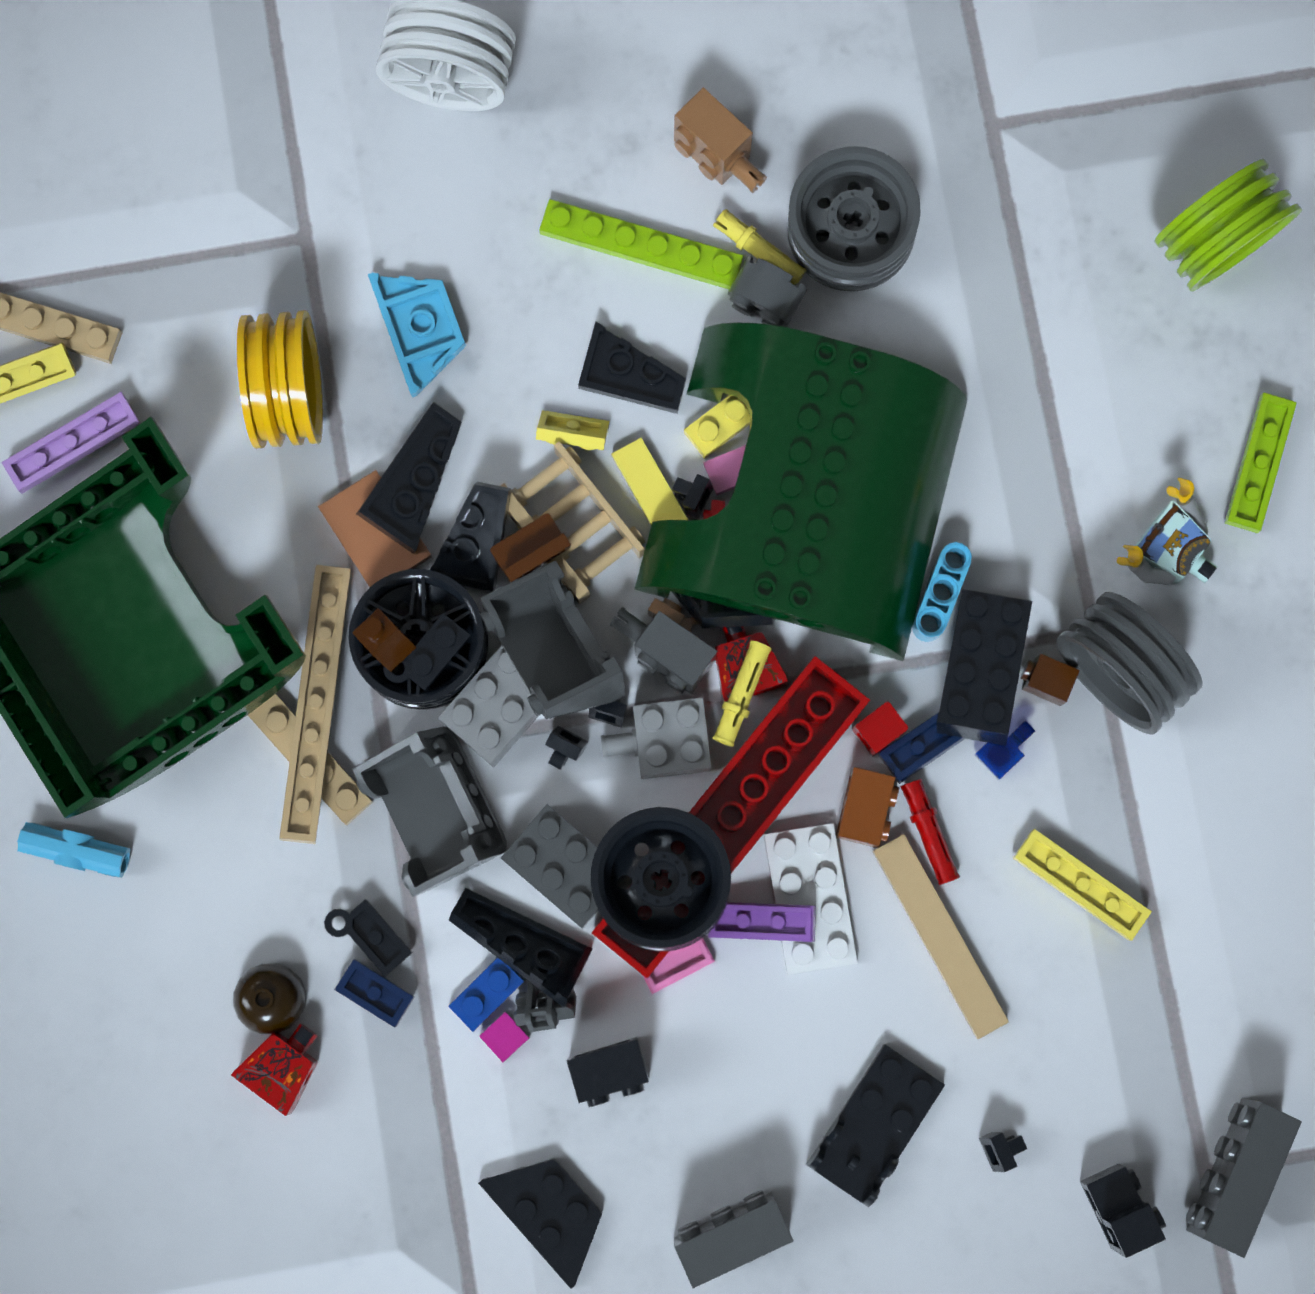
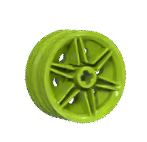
M1265 159L1251 163L1211 189L1179 214L1155 238L1154 242L1159 248L1167 246L1168 250L1164 256L1168 261L1183 259L1176 272L1181 278L1189 276L1191 280L1187 283V287L1190 291H1195L1243 261L1282 231L1302 212V208L1298 203L1289 205L1288 201L1292 195L1287 189L1273 192L1279 182V177L1276 173L1266 174L1265 171L1268 169L1269 164Z

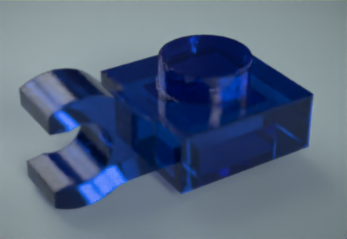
M1025 721L1008 736L1006 746L986 743L974 755L1000 780L1025 756L1018 747L1035 730Z

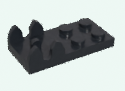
M884 1044L806 1165L865 1206L870 1207L878 1198L880 1187L884 1180L894 1173L901 1153L945 1084Z

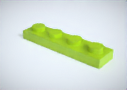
M1268 393L1260 395L1224 524L1257 534L1262 530L1297 402Z

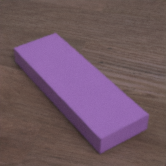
M727 902L722 917L708 933V937L815 942L816 906Z

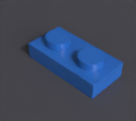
M497 958L448 1007L474 1032L525 981L511 967Z

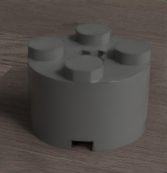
M748 256L730 287L728 295L730 296L729 300L733 302L732 307L740 313L750 316L751 312H754L763 318L761 321L763 324L786 327L807 292V287L802 282L796 287L790 283L793 276L788 272L760 258L754 264L753 257Z

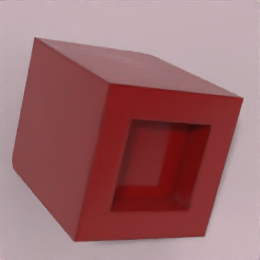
M889 701L885 702L852 728V731L872 757L908 730L907 724Z

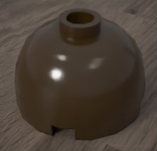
M279 963L260 964L249 969L239 979L233 992V1007L238 1019L249 1030L259 1034L280 1033L290 1029L300 1018L306 1006V990L301 978L290 968Z

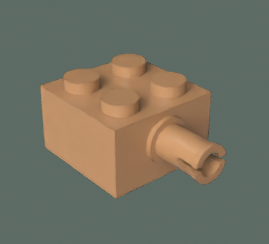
M703 87L674 116V145L676 149L686 158L691 156L699 164L698 167L703 175L711 181L716 179L723 185L734 175L751 193L758 190L757 185L759 187L762 186L767 176L748 160L750 158L753 132Z

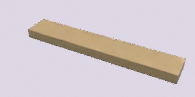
M903 834L872 851L976 1039H980L1009 1023L905 835Z

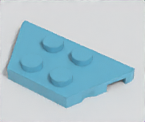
M370 273L368 277L412 398L416 397L466 347L442 280H416L413 277L407 276L393 278L380 276L379 273Z

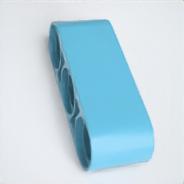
M949 543L943 548L936 559L912 625L913 634L921 641L931 642L936 640L947 627L972 559L970 550L962 543ZM949 553L957 554L962 560V567H950L946 563V555ZM939 584L944 585L950 592V598L948 600L936 598L933 593V587ZM925 616L934 618L938 624L937 631H925L921 626V618Z

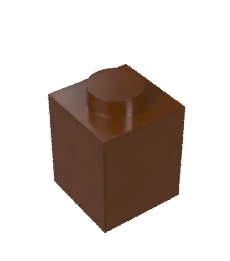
M379 608L352 632L364 647L390 672L417 648Z
M1040 654L1034 661H1027L1021 674V679L1025 680L1022 690L1062 706L1067 702L1080 670Z

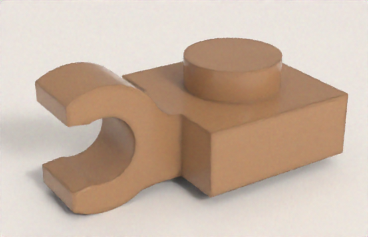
M654 598L648 608V615L654 618L658 611H660L691 633V628L698 624L693 617L686 618L685 615L680 613L682 608L667 598H664L663 601Z

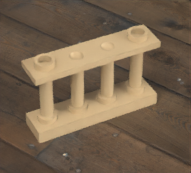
M558 441L554 444V450L559 459L518 490L516 488L511 490L507 514L519 529L546 513H549L555 522L586 497L590 496L601 512L567 537L571 544L570 549L547 562L549 564L556 560L564 573V578L561 579L562 583L568 591L572 592L574 599L580 605L590 597V591L587 588L591 585L590 580L631 549L640 559L644 555L645 548L642 545L646 541L636 527L628 528L579 467L582 461L571 446L565 449ZM568 469L580 485L540 516L536 514L531 517L524 509V506L527 505L526 500ZM608 523H611L622 539L582 570L577 568L573 571L566 562L570 558L568 554Z

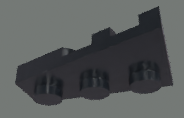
M595 321L578 389L678 414L686 378L652 356L649 357L639 351L630 342L622 337L620 339L606 330V327Z
M478 481L474 484L430 570L442 573L454 579L460 585L493 591L496 588L499 565L490 552V548L504 538L511 488Z

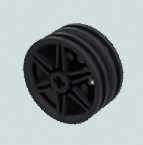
M408 569L382 578L364 593L351 617L349 647L357 670L365 681L382 697L401 707L429 710L450 704L485 665L488 655V634L475 601L463 586L454 579L436 571ZM405 602L409 605L410 609L407 615L401 616L397 613L396 607L399 603ZM440 603L444 606V614L471 635L468 642L428 690L424 691L410 678L402 683H394L388 680L384 674V665L364 647L352 632L379 608L408 638H410V635H415L416 630H420L425 635L442 615L434 616L431 610L435 604Z
M654 807L629 814L608 830L594 854L591 866V890L596 906L606 923L618 936L639 948L651 951H674L696 943L716 926L725 911L729 899L731 869L726 850L716 833L705 822L688 812L675 808ZM675 841L682 842L685 845L684 852L674 854L671 851L672 843ZM640 843L646 844L649 848L645 856L635 854V847ZM696 871L702 872L705 876L704 883L701 885L693 884L691 881L692 873ZM662 872L667 873L671 886L668 889L663 886L662 891L656 890V883L652 878L655 875L661 876ZM624 875L632 879V885L628 889H622L618 885V880ZM678 904H685L688 907L689 913L686 917L679 918L675 915L674 909ZM648 906L651 908L652 916L648 920L639 918L638 910L640 907Z

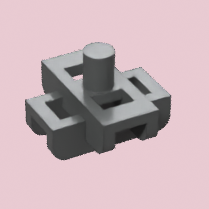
M529 981L527 992L516 995L515 1003L517 1010L514 1012V1021L517 1026L526 1025L529 1032L556 1029L559 1020L575 1018L577 996L574 989L565 1007H562L544 992L539 993L540 989Z

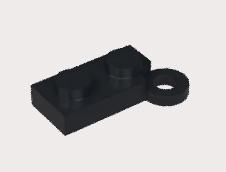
M442 613L416 644L417 648L401 662L405 667L403 674L399 676L394 675L385 666L383 668L384 674L388 680L394 683H402L410 678L424 691H427L468 642L471 635Z
M367 899L350 913L343 909H334L325 917L324 925L326 931L334 937H344L348 934L385 977L413 953ZM337 916H341L345 920V926L341 930H336L332 924L333 919Z

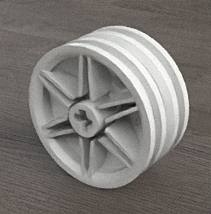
M396 0L389 6L387 22L383 31L384 40L381 42L380 57L376 64V74L384 84L399 94L415 101L457 111L489 110L503 102L505 86L507 85L509 75L507 69L511 65L512 52L516 41L515 34L507 23L482 8L458 0Z

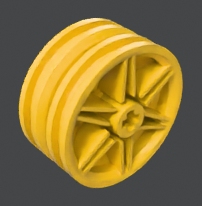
M289 311L280 312L276 325L268 313L259 314L256 321L251 315H241L237 328L238 381L244 421L252 446L255 449L264 448L267 441H269L272 447H281L286 434L294 446L303 445L305 438H308L311 444H319L323 434L322 381L317 342L308 311H298L296 318H293Z

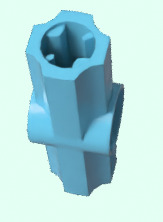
M26 822L20 831L17 841V851L54 860V864L82 871L89 869L113 877L122 878L130 861V848L95 840L94 836L67 829L60 831L36 823Z

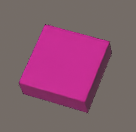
M504 1012L479 1036L502 1063L530 1038L520 1026L516 1025L513 1018L507 1012Z

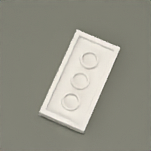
M834 823L764 834L775 904L816 906L815 942L781 941L787 975L858 964Z

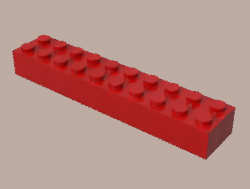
M814 656L688 812L705 822L719 837L728 855L731 874L870 701L869 698L816 656ZM675 841L671 845V851L674 854H681L685 850V845L680 841ZM696 871L692 873L691 881L695 885H701L705 881V876L702 872ZM662 872L661 876L655 875L652 878L656 883V890L662 891L663 886L667 889L671 886L667 873ZM678 904L674 909V913L677 917L684 918L688 915L689 909L685 904ZM648 906L640 907L638 910L639 918L648 920L652 916L651 908ZM604 918L592 931L595 937L645 978L651 975L669 952L646 950L628 943L609 927Z

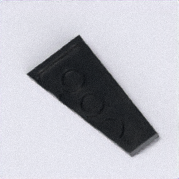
M433 402L356 515L414 554L420 542L421 533L427 522L433 499L438 491L444 468L449 460L462 422Z

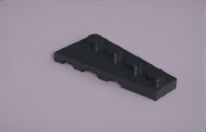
M467 888L461 894L448 920L562 1007H565L593 949Z

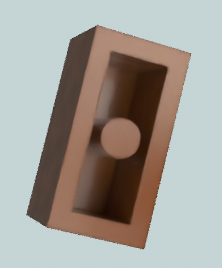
M857 767L851 769L836 838L874 848L879 847L881 841H887L891 827V821L886 820L888 807H895L899 793V787L894 786L895 777Z

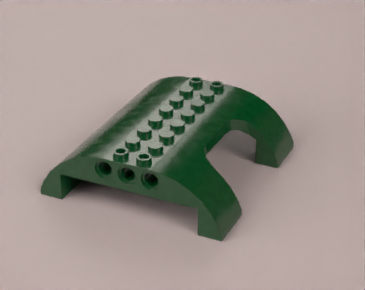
M741 322L722 323L704 328L686 395L720 403L722 394L725 393L736 396L746 405L751 416L750 431L736 485L728 505L714 516L703 520H661L652 522L634 590L664 598L669 597L670 591L871 644L870 653L903 661L968 400L966 395L947 378L919 364L884 352L814 333L776 325Z
M149 417L122 436L129 450L0 538V714L64 818L79 815L110 802L177 764L271 698L297 673L306 657L267 595H263L235 615L240 622L238 625L227 626L221 623L207 607L176 558L169 537L172 515L188 492L191 484V475L153 417Z

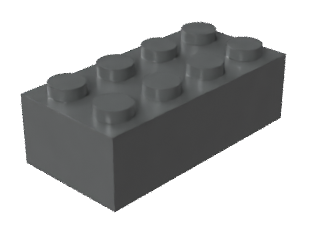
M1242 1098L1240 1103L1236 1102L1229 1113L1228 1122L1231 1125L1226 1136H1221L1215 1146L1214 1155L1217 1158L1212 1169H1207L1201 1179L1200 1189L1203 1191L1198 1203L1194 1202L1187 1212L1186 1222L1189 1224L1186 1230L1245 1258L1302 1121L1262 1102Z

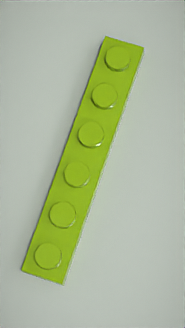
M551 199L548 201L539 229L540 235L725 289H730L743 261V255Z

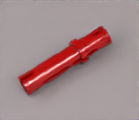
M922 778L900 786L912 814L909 818L911 823H915L924 848L934 869L938 885L960 878L936 818V814H938L936 807L932 808Z

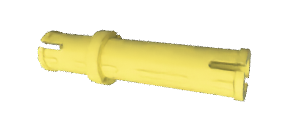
M724 209L716 219L717 221L714 222L713 227L733 240L739 250L742 251L744 249L755 258L765 260L791 274L793 277L790 283L796 286L806 273L807 269L800 266L756 232L757 228L753 225L747 226L730 213L729 210Z
M751 640L749 643L750 646L728 702L724 701L721 707L724 712L715 735L712 737L713 740L730 747L735 745L734 742L743 719H748L750 711L747 710L768 655L772 650L771 647Z

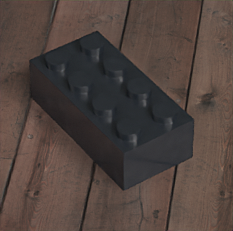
M962 589L936 733L1006 746L1032 601Z

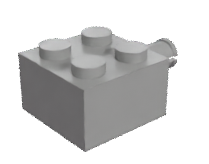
M703 698L634 705L635 729H632L631 733L601 735L603 758L635 753V757H639L641 779L711 771Z

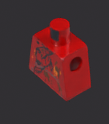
M744 626L722 627L727 643L715 647V650H717L716 666L722 703L724 701L728 702L750 646V641H757L770 647L762 632L747 636ZM772 650L768 655L753 696L784 687L788 683L787 677Z
M301 1023L289 1039L281 1033H273L233 1071L231 1076L284 1116L290 1115L296 1108L317 1066L318 1061L306 1053L317 1038V1034Z

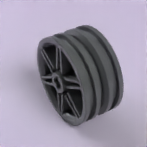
M867 147L838 148L824 153L813 160L796 180L789 201L788 240L797 263L807 269L806 273L818 283L840 291L867 290L891 279L908 260L913 249L920 221V199L913 179L895 159L881 151ZM856 183L861 187V190H848V185ZM827 198L830 206L823 209L817 203L820 199ZM885 200L890 207L885 211L880 210L877 202ZM853 221L858 223V226L854 225L851 229L846 227L847 224L850 225ZM816 235L829 236V238L825 242H819L816 239ZM888 237V242L880 244L875 238ZM850 247H853L857 254V258L854 260H849L845 256V252Z
M1104 592L1096 600V604L1090 605L1084 611V619H1076L1069 626V631H1064L1056 640L1059 652L1066 664L1080 670L1077 676L1079 681L1118 718L1146 734L1153 735L1157 733L1162 727V722H1167L1174 716L1175 708L1183 707L1189 701L1190 696L1195 695L1203 685L1201 675L1195 663L1171 633L1140 606L1113 592Z

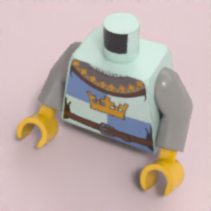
M1178 477L1177 479L1180 482L1179 491L1175 487L1168 486L1166 492L1169 496L1177 498L1176 502L1172 500L1163 508L1135 546H1123L1128 551L1127 557L1117 558L1119 565L1128 566L1144 583L1177 584L1188 572L1205 583L1217 569L1216 565L1202 556L1211 543V539L1208 536V528L1200 508L1193 497L1194 485L1190 480Z

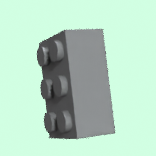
M501 645L440 714L438 719L494 768L539 716H536L527 699L531 694Z

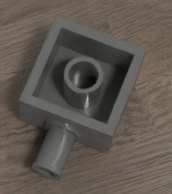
M622 607L617 612V617L614 616L610 626L616 628L635 642L637 664L651 674H654L657 670L666 676L667 680L665 683L678 693L683 694L686 690L692 695L716 661L717 650L660 611H658L651 623L647 625Z

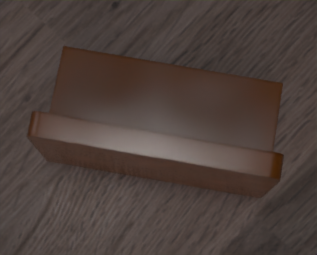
M546 513L492 546L490 552L511 583L571 548V544L565 534L561 533L551 515Z

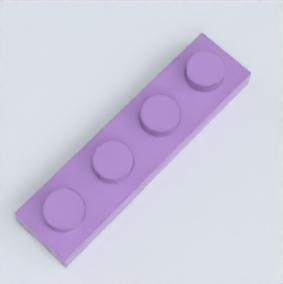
M119 392L1 463L17 490L23 494L138 426L141 422L125 395Z

